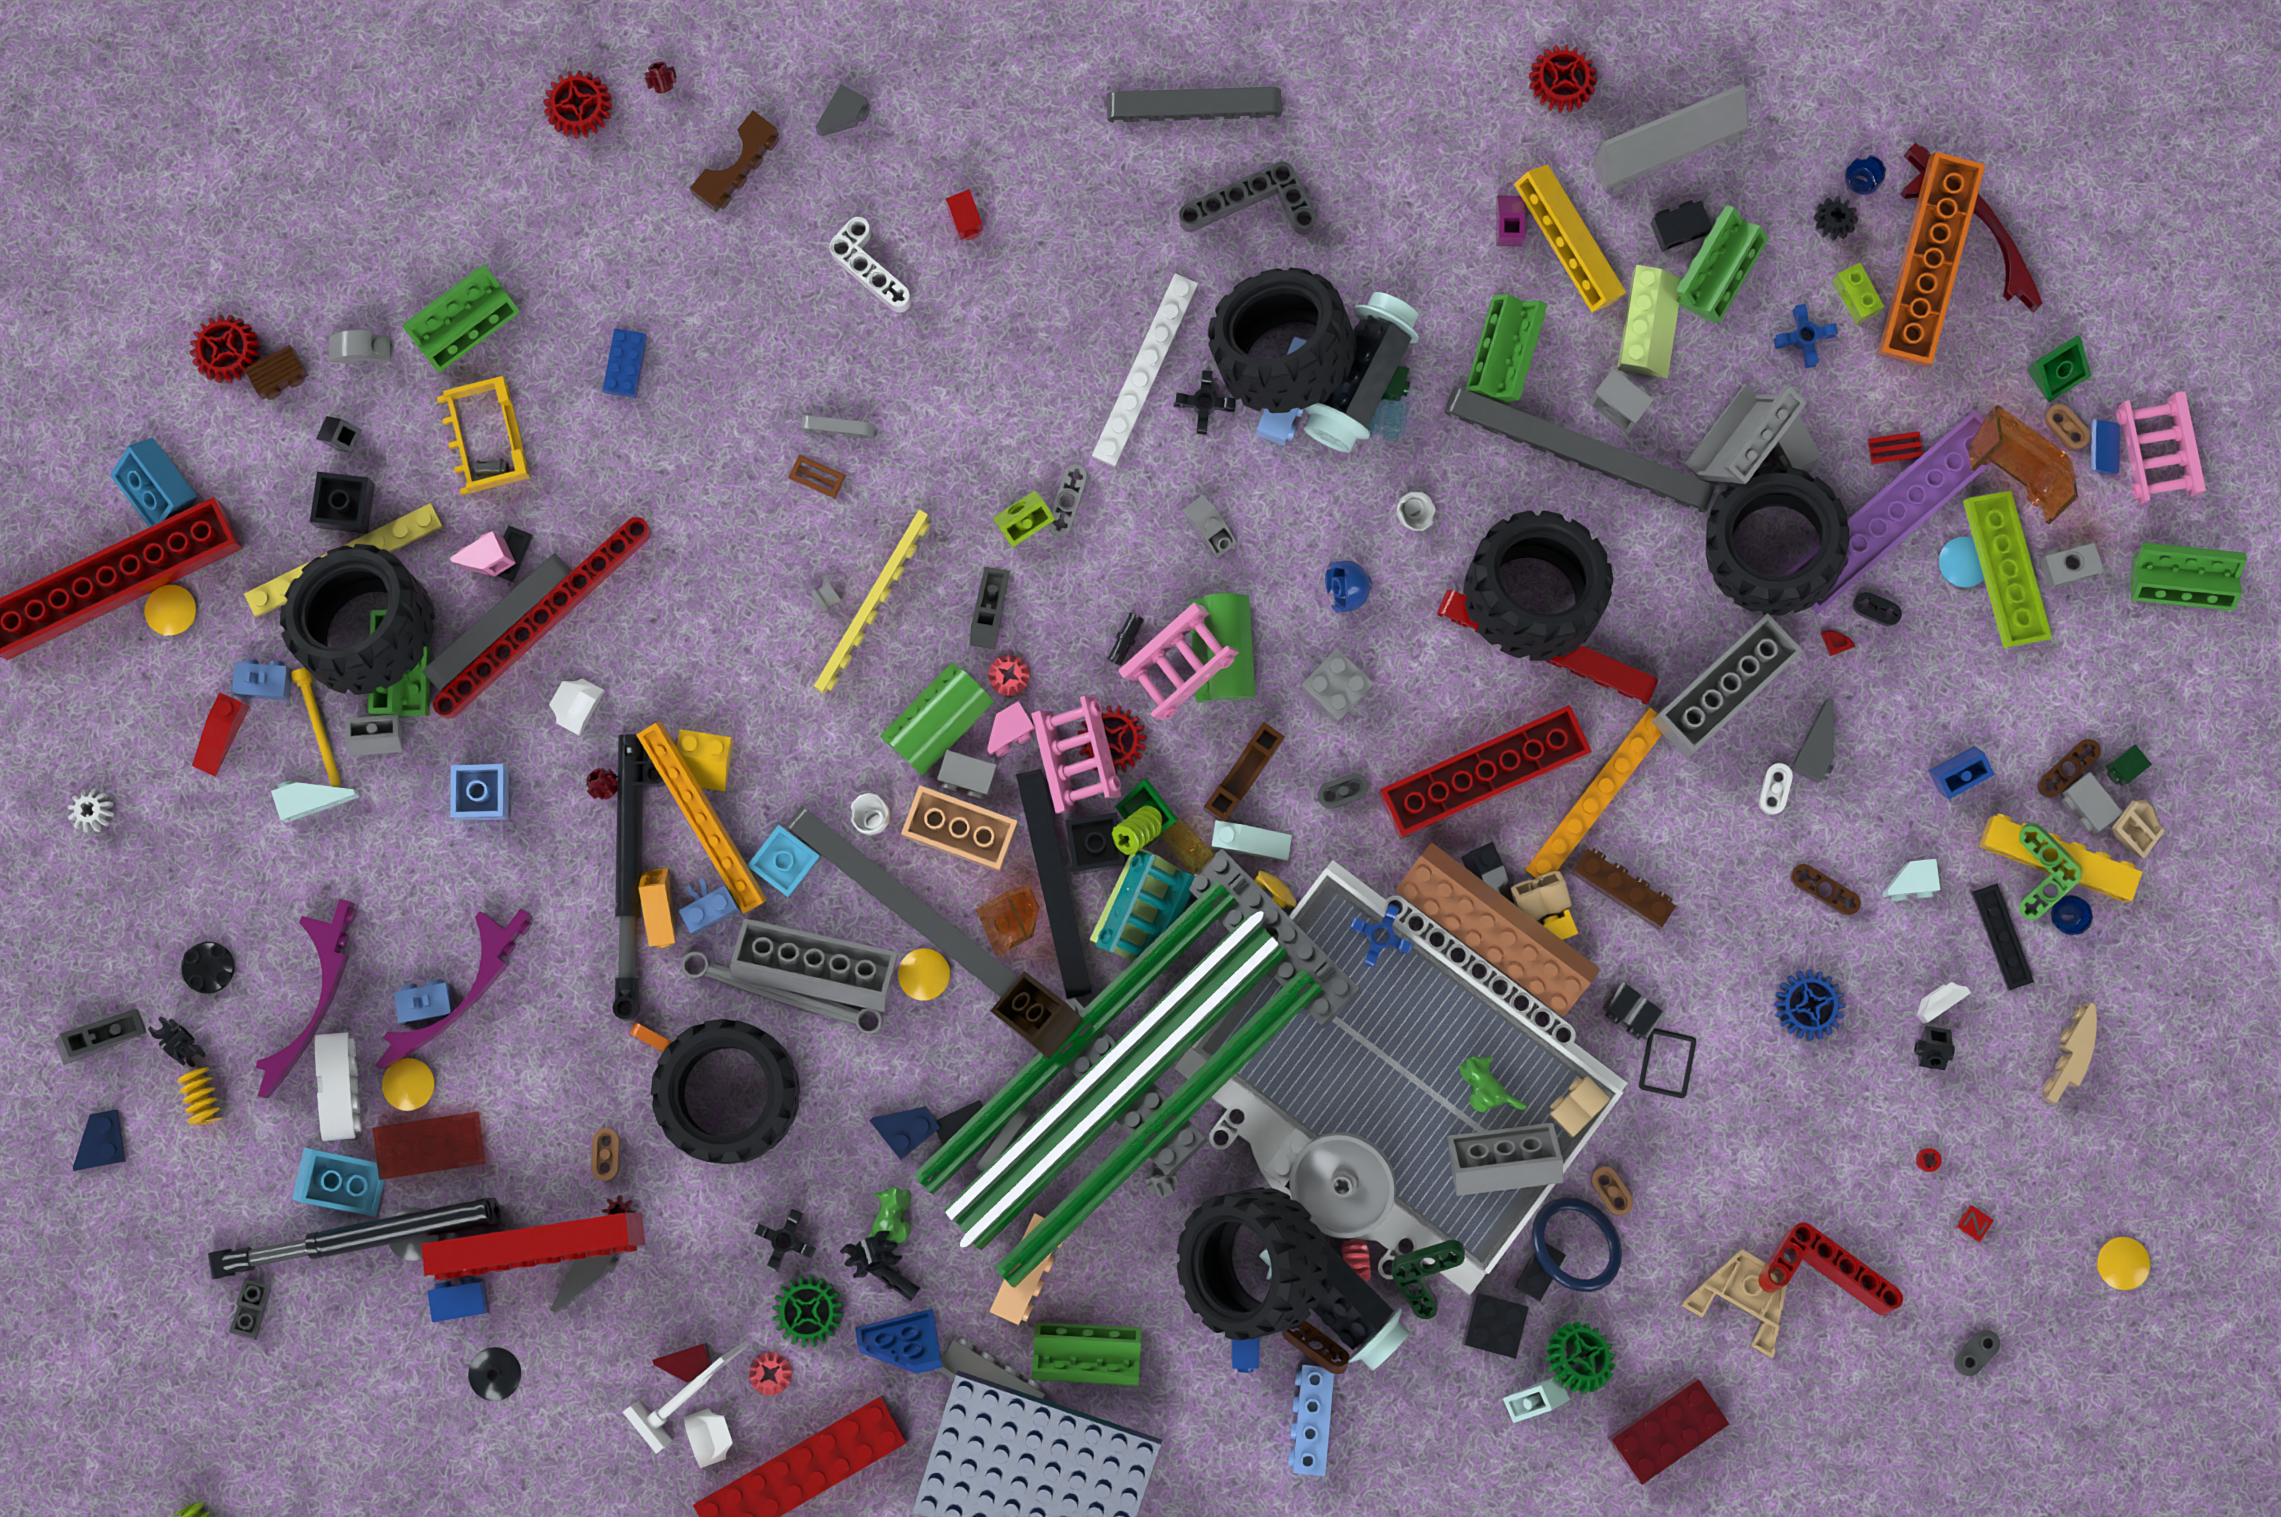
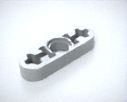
M802 416L800 430L807 433L825 435L838 433L843 434V437L871 440L874 439L875 425L862 421Z
M1071 465L1064 472L1052 509V515L1055 520L1048 524L1050 532L1056 537H1064L1071 531L1087 482V472L1080 465ZM1075 470L1079 471L1080 476L1083 477L1082 480H1077L1075 484V489H1080L1078 493L1073 489H1064L1065 485L1071 486L1072 478L1068 475L1074 474ZM1069 494L1075 498V504L1072 507L1065 508L1061 505L1060 500L1064 495ZM1057 509L1064 513H1072L1071 517L1065 515L1064 524L1067 525V528H1062L1061 531H1057L1056 526L1053 525L1061 517V513H1056Z
M1023 1107L1009 1120L976 1165L978 1170L983 1172L1004 1152L1007 1145L1030 1117L1031 1112Z

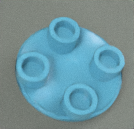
M1954 538L1942 548L1939 555V568L1947 582L1958 587H1972L1984 580L1973 538Z

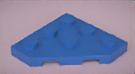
M933 1308L855 1328L859 1352L916 1374L943 1367Z

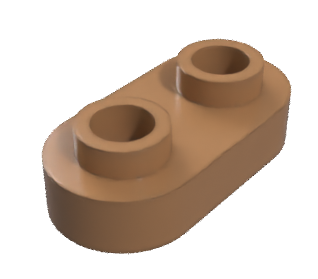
M2056 404L2046 412L2045 423L2047 427L2068 449L2080 450L2088 444L2090 432L2070 408L2063 404ZM2054 415H2060L2062 421L2060 423L2055 422ZM2071 434H2077L2079 441L2074 442L2071 439Z
M602 1128L594 1134L592 1139L591 1171L598 1180L609 1181L614 1179L619 1172L620 1137L615 1130ZM606 1136L611 1138L609 1146H604L602 1143L603 1138ZM603 1163L610 1165L609 1172L604 1173L601 1170Z
M1599 1167L1594 1170L1591 1175V1184L1607 1210L1617 1216L1627 1214L1632 1209L1633 1199L1617 1173L1610 1167ZM1601 1175L1608 1177L1609 1182L1606 1185L1600 1183L1599 1178ZM1617 1197L1623 1200V1205L1619 1208L1614 1205V1200Z

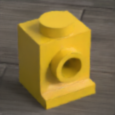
M1569 909L1561 913L1562 918H1559L1556 914L1543 920V926L1561 940H1566L1578 934Z

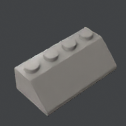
M1553 1123L1447 1136L1452 1177L1457 1196L1563 1183V1159Z
M963 1338L960 1341L955 1339L952 1341L941 1359L943 1367L936 1369L953 1380L959 1370L1041 1399L1046 1394L1041 1391L1043 1388L1041 1384L1032 1379H1029L1028 1382L1020 1379L1019 1371L1009 1365L1005 1369L995 1364L998 1360L997 1358L985 1351L980 1355L973 1350L975 1345Z

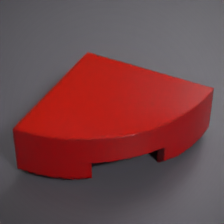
M1833 630L1821 632L1830 657L1855 647L1853 641L1842 633Z

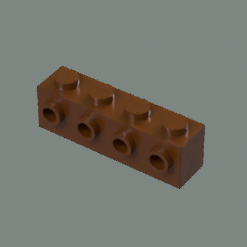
M1595 848L1592 851L1586 849L1570 873L1657 930L1661 929L1676 905L1671 903L1673 899L1664 892L1659 891L1657 894L1649 888L1651 885L1640 877L1634 879L1628 875V870L1618 863L1614 865L1605 860L1606 855Z

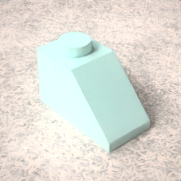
M1554 1377L1504 1397L1503 1400L1513 1423L1551 1411L1568 1402L1570 1398L1566 1389L1561 1388L1562 1381L1560 1379L1553 1381Z

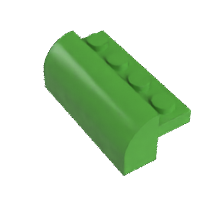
M1726 205L1722 213L1717 217L1710 234L1706 236L1697 256L1693 258L1686 275L1679 282L1676 290L1680 295L1677 300L1678 303L1698 316L1720 324L1769 239L1761 226L1743 221L1735 207Z
M483 264L401 326L436 371L440 373L518 315L520 310Z
M1510 294L1492 297L1465 390L1504 405H1511L1512 401L1520 399L1526 375L1531 366L1534 348L1538 342L1539 331L1545 319L1546 303L1540 300L1523 302Z
M2142 542L2138 554L2134 553L2131 564V600L2235 611L2242 595L2240 576L2247 562V555L2244 552Z
M1236 593L1204 595V598L1190 600V605L1197 603L1204 606L1208 611L1209 615L1204 618V624L1222 648L1230 646L1236 648L1239 652L1234 657L1235 660L1230 666L1219 670L1195 692L1196 702L1205 703L1217 700L1239 701L1256 698L1249 596ZM1195 629L1191 630L1192 650L1203 665H1205L1215 654Z
M371 610L370 635L378 628L387 610ZM431 642L429 647L424 646V656L411 672L407 670L403 674L401 681L386 689L382 686L377 687L374 693L368 694V714L375 716L398 714L399 718L430 715V680L423 673V670L431 663Z
M951 663L880 737L913 769L923 776L994 701L963 669Z
M1036 1322L1032 1380L1120 1384L1123 1386L1139 1385L1142 1328Z

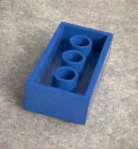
M614 328L603 385L604 393L636 398L647 342L646 333Z

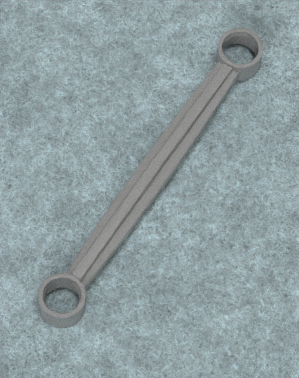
M691 952L682 961V969L690 978L700 979L706 976L786 1005L852 1023L862 1033L867 1035L876 1034L883 1025L881 1014L874 1009L864 1008L860 1011L833 1000L731 978L729 967L709 962L707 957L700 952ZM693 956H700L705 961V968L700 974H691L687 969V961ZM867 1012L875 1013L879 1020L877 1028L872 1031H866L860 1025L861 1017Z

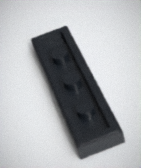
M1998 883L1972 892L2007 990L2010 991L2033 983L2031 972Z

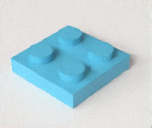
M778 825L747 866L790 898L821 856Z

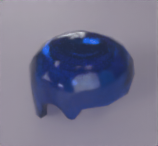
M1873 155L1866 159L1856 158L1846 168L1844 180L1851 191L1860 195H1869L1882 186L1886 168L1883 161ZM1857 176H1863V177L1866 178L1867 181H1864V180H1861V179H1858V178H1855V177H1857Z
M2072 894L2063 896L2052 906L2050 911L2052 924L2066 935L2084 933L2090 928L2093 920L2092 909L2089 903ZM2061 915H2071L2074 917L2070 920H2064Z

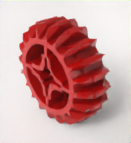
M1566 44L1563 50L1560 51L1558 45H1555L1553 53L1547 48L1544 50V56L1538 55L1536 58L1537 63H1532L1531 69L1533 72L1529 74V79L1532 82L1529 87L1532 90H1536L1533 93L1534 98L1542 96L1539 103L1540 106L1546 102L1550 103L1548 106L1549 111H1552L1554 105L1558 106V113H1562L1564 106H1566L1569 113L1572 112L1573 104L1576 108L1580 109L1583 105L1582 101L1588 103L1590 100L1589 95H1593L1596 90L1593 86L1597 84L1598 79L1593 76L1596 75L1597 69L1590 68L1593 64L1592 59L1585 61L1586 52L1580 55L1577 54V47H1574L1573 51H1568L1569 47ZM1563 61L1568 62L1570 64H1568L1567 66H1560L1555 62ZM1577 69L1582 74L1583 87L1577 84L1578 81L1574 77ZM1544 70L1549 72L1548 76L1553 80L1550 88L1544 82ZM1569 73L1567 80L1564 79L1558 83L1559 77L1562 78ZM1559 91H1567L1571 95H1559L1557 93Z
M578 70L576 76H573L572 72L568 71V78L564 79L562 75H559L558 79L560 82L558 84L551 82L550 85L553 90H546L545 94L549 98L543 100V104L548 107L544 110L546 116H549V124L555 125L554 128L558 133L563 130L565 137L570 136L572 132L574 138L578 139L580 132H582L584 137L588 138V130L592 129L594 134L598 133L596 125L605 128L606 124L602 118L610 119L611 117L607 111L613 109L612 104L609 102L612 96L610 93H607V85L601 84L602 81L599 77L593 79L592 73L588 72L583 76L582 71ZM578 87L588 88L595 94H582L578 91ZM569 90V96L559 104L561 97ZM575 95L577 96L578 100L581 102V103H580L581 106L579 107L580 113L578 112L577 108L574 106V105H575V102H576V97H575ZM597 105L593 114L586 119L587 112ZM560 114L576 115L578 121H569Z
M218 315L217 322L213 318H209L208 322L210 325L208 326L200 323V327L203 330L201 333L194 331V335L198 339L190 341V345L195 347V349L189 351L192 357H196L192 363L195 366H199L198 372L202 375L206 374L208 380L215 378L217 383H222L225 378L227 383L232 384V376H235L238 381H242L240 373L243 371L247 374L244 369L248 365L255 363L252 357H260V354L255 351L260 348V343L255 341L258 335L255 332H251L252 327L249 324L244 325L245 321L238 318L235 321L233 315H228L226 320L223 315ZM229 331L225 332V334L220 338L213 337L219 332ZM239 334H241L244 344L242 353L236 349ZM207 345L213 348L211 356L213 360L210 364L206 356ZM217 345L221 347L228 346L232 352H222ZM229 360H237L232 365L221 367Z
M1107 705V713H1101L1102 721L1117 720L1124 723L1123 726L1117 729H1109L1104 725L1107 735L1111 737L1118 735L1116 739L1118 747L1112 743L1109 744L1110 751H1115L1122 757L1118 760H1112L1117 775L1116 767H1121L1122 772L1126 773V763L1134 768L1136 763L1132 758L1142 759V755L1137 752V749L1141 751L1146 750V745L1139 743V741H1145L1147 736L1145 734H1138L1144 730V725L1135 727V724L1139 721L1138 716L1133 717L1131 720L1128 719L1131 715V710L1128 709L1124 715H1121V706H1117L1116 713H1112L1111 705ZM1083 720L1081 725L1087 730H1078V735L1089 732L1086 721ZM1131 730L1134 742L1128 753L1121 740ZM1090 742L1080 745L1086 747L1079 751L1080 756L1089 754L1085 760L1095 757Z

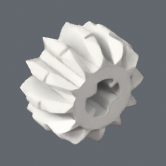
M92 789L90 793L87 790H81V798L76 795L72 796L76 804L75 806L68 805L67 807L74 811V813L68 816L69 820L75 821L74 827L77 829L83 827V832L90 833L92 829L95 832H100V823L108 826L109 822L105 817L114 816L113 812L107 811V809L113 806V802L106 801L108 795L105 793L99 794L97 789ZM89 806H91L92 811H94L92 815H89V811L87 810Z

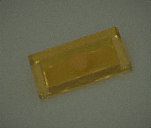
M1183 819L1162 834L1164 843L1192 875L1215 856Z

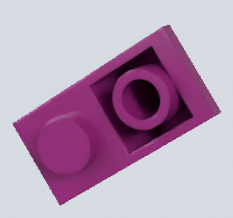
M1497 195L1496 246L1522 247L1525 239L1523 199L1521 196Z

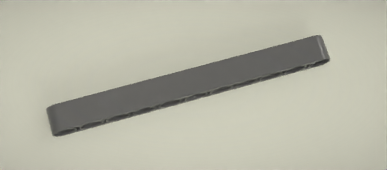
M1453 388L1444 413L1448 416L1453 414L1458 416L1459 420L1472 425L1474 423L1483 426L1482 429L1495 434L1500 432L1507 435L1506 438L1519 443H1522V441L1531 444L1530 447L1542 452H1552L1555 454V457L1568 462L1570 460L1578 462L1579 466L1592 471L1594 469L1603 472L1602 475L1618 480V478L1627 481L1626 484L1638 489L1643 487L1651 490V494L1662 498H1672L1675 503L1690 508L1692 506L1698 508V512H1706L1715 489L1713 485L1462 388Z
M803 806L797 810L785 825L999 996L1002 997L1018 979L1017 975Z

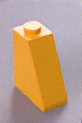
M669 868L643 871L638 888L649 947L666 948L675 943L677 936Z

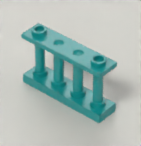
M1138 850L1130 862V868L1105 925L1098 935V941L1095 946L1111 953L1118 947L1138 957L1182 915L1191 895L1189 888L1196 876L1180 870H1175L1174 875L1152 865L1156 856ZM1147 875L1169 885L1163 899L1141 889ZM1137 899L1158 908L1153 923L1131 913ZM1126 923L1148 933L1142 947L1120 937Z

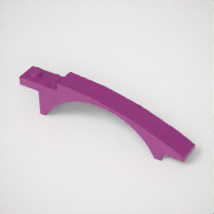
M339 899L332 924L301 916L299 923L309 934L319 955L322 969L321 995L310 1023L299 1037L281 1051L257 1060L255 1068L265 1070L258 1093L259 1097L269 1098L285 1080L311 1043L334 999L349 956L340 954V950L345 949L348 943L349 934H346L348 924H352L355 919L356 909L353 908L355 903Z
M520 908L507 927L503 928L485 913L479 911L475 919L481 938V961L476 980L466 998L451 1014L431 1026L409 1032H387L383 1038L391 1045L375 1066L385 1070L395 1062L406 1058L444 1032L472 1007L509 966L501 958L503 955L507 957L516 947L514 941L519 934L523 936L527 933L532 925L530 920L533 916Z

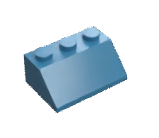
M153 437L129 445L110 474L111 478L148 527L154 526L191 508L197 499L193 489L188 485Z

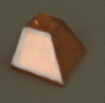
M1029 884L1009 890L976 909L997 957L1033 938L1040 907Z

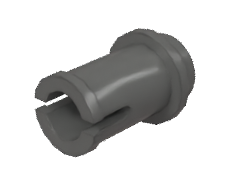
M499 458L498 461L476 460L475 463L477 477L496 476L509 472V462L504 461L503 458Z

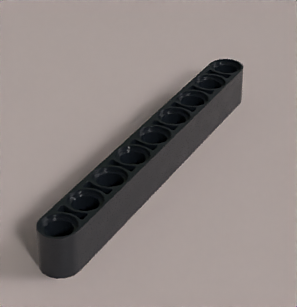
M1042 769L1016 774L1066 998H1076L1092 994Z

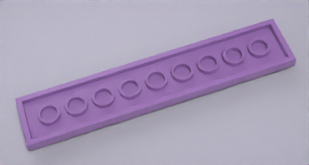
M1976 410L1847 520L1849 546L1843 571L1834 588L1811 607L1816 614L1820 613L2009 449L2008 445ZM1820 544L1783 576L1794 574L1808 566L1818 554Z

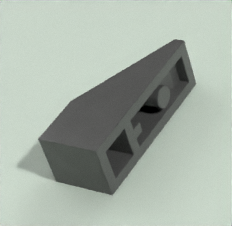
M984 567L971 624V646L989 649L996 648L1010 571Z
M1830 698L1824 701L1790 767L1792 771L1817 784L1823 779L1827 780L1834 766L1830 765L1834 758V700Z
M134 1009L60 1033L54 1042L63 1065L140 1036L145 1031L137 1010Z
M611 1250L612 1255L601 1257H587L586 1254L587 1259L575 1260L550 1310L559 1312L603 1279L608 1272L613 1273L619 1262V1259L616 1258L617 1253H613V1250Z

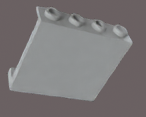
M1744 384L1686 461L1685 465L1704 481L1746 484L1807 402L1791 386H1784L1778 395H1757L1749 386Z

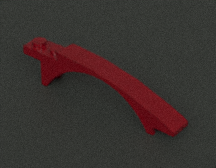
M1917 143L1912 145L1904 155L1920 172L1901 192L1900 195L1905 200L1919 197L1927 163L1931 155L1925 147L1919 146ZM1978 194L1973 213L1991 230L2000 246L2004 259L2006 276L2003 297L2009 301L2016 295L2034 313L2043 304L2036 285L2015 243L1990 206Z

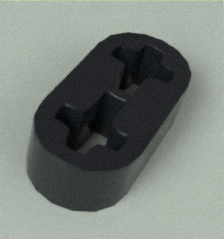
M1861 593L1853 601V609L1856 614L1883 626H1893L1901 619L1902 612L1897 604L1872 593ZM1867 598L1869 599L1868 604L1876 608L1875 610L1867 608L1863 611L1859 601ZM1891 608L1893 609L1892 614L1896 617L1887 621L1885 619L1886 615L1879 612V609L1887 611Z

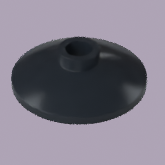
M492 1347L481 1351L474 1357L469 1367L468 1378L470 1386L479 1397L485 1400L499 1401L509 1397L515 1392L521 1380V1367L517 1358L510 1351L499 1347ZM492 1369L498 1373L495 1380L489 1377V1372Z

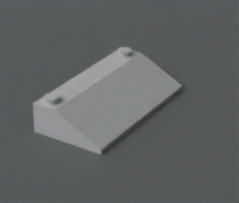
M1744 83L1602 142L1593 167L1604 191L1606 192L1611 189L1613 192L1620 191L1627 186L1626 183L1726 141L1732 144L1743 138L1742 135L1747 129L1746 88Z

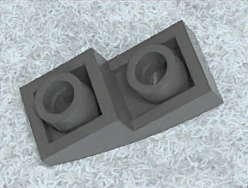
M244 1279L236 1302L238 1307L229 1330L231 1334L257 1340L271 1285Z

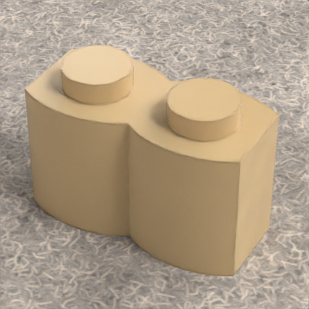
M1560 871L1546 873L1535 880L1524 881L1510 888L1515 905L1536 921H1539L1546 914L1562 913L1572 905L1565 879Z
M1588 1076L1583 1080L1578 1077L1568 1087L1571 1092L1564 1099L1559 1096L1549 1106L1552 1111L1548 1115L1571 1138L1611 1100Z

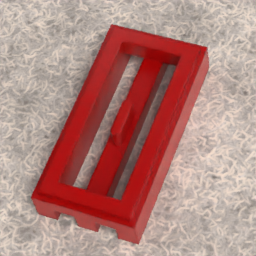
M1920 432L1869 438L1867 441L1871 464L1920 458L1923 455L1921 450L1922 443L1919 439ZM1914 439L1912 443L1874 448V444ZM1916 449V452L1876 458L1877 453Z

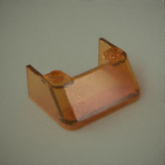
M1996 405L1987 414L1968 447L1970 468L1976 471L1981 465H1988L1990 462L1994 463L2026 486L2027 499L2034 506L2043 508L2045 522L2051 524L2078 498L2073 463L2065 452L2006 409Z

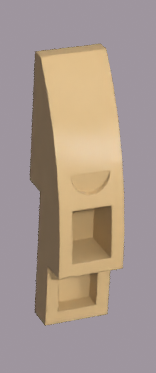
M2093 1003L2078 1006L2072 1016L2075 1020L2071 1028L2067 1027L2059 1038V1041L2062 1042L2059 1049L2067 1053V1056L2062 1055L2055 1066V1069L2058 1070L2053 1079L2049 1078L2042 1088V1091L2045 1093L2041 1099L2050 1104L2058 1102L2067 1085L2079 1087L2086 1074L2092 1058L2097 1032L2096 1005Z

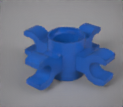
M1806 304L1796 305L1792 311L1797 329L1792 333L1776 335V338L1773 339L1775 349L1795 345L1803 351L1805 367H1816L1819 359L1814 344L1820 339L1836 337L1835 334H1838L1837 325L1834 323L1817 327L1816 324L1808 320ZM1800 332H1808L1811 335V341L1803 340Z
M1390 904L1382 922L1375 926L1356 917L1353 919L1350 929L1368 936L1371 944L1363 964L1373 968L1381 949L1388 946L1407 955L1410 952L1413 943L1395 936L1392 929V924L1400 908ZM1378 929L1385 930L1388 933V941L1385 943L1377 942L1374 938V932Z

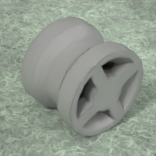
M828 580L823 582L822 587L819 589L814 588L810 591L824 613L828 611L829 606L841 602Z

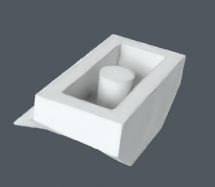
M584 679L562 681L549 704L556 715L557 724L580 736L605 690Z
M1953 982L1942 985L1921 999L1917 1016L1923 1024L1928 1023L1971 992L1966 986H1960Z
M710 1408L683 1417L686 1432L699 1467L703 1468L725 1460L726 1453L733 1442L724 1416L712 1413Z

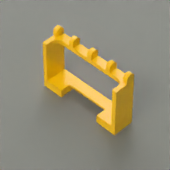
M503 376L444 390V395L437 397L439 404L448 402L451 417L442 419L443 425L453 423L457 441L448 443L449 449L459 447L463 465L454 467L455 474L465 472L467 483H465L466 487L459 489L461 496L530 478L508 383ZM496 389L512 448L511 455L515 471L473 481L454 400Z

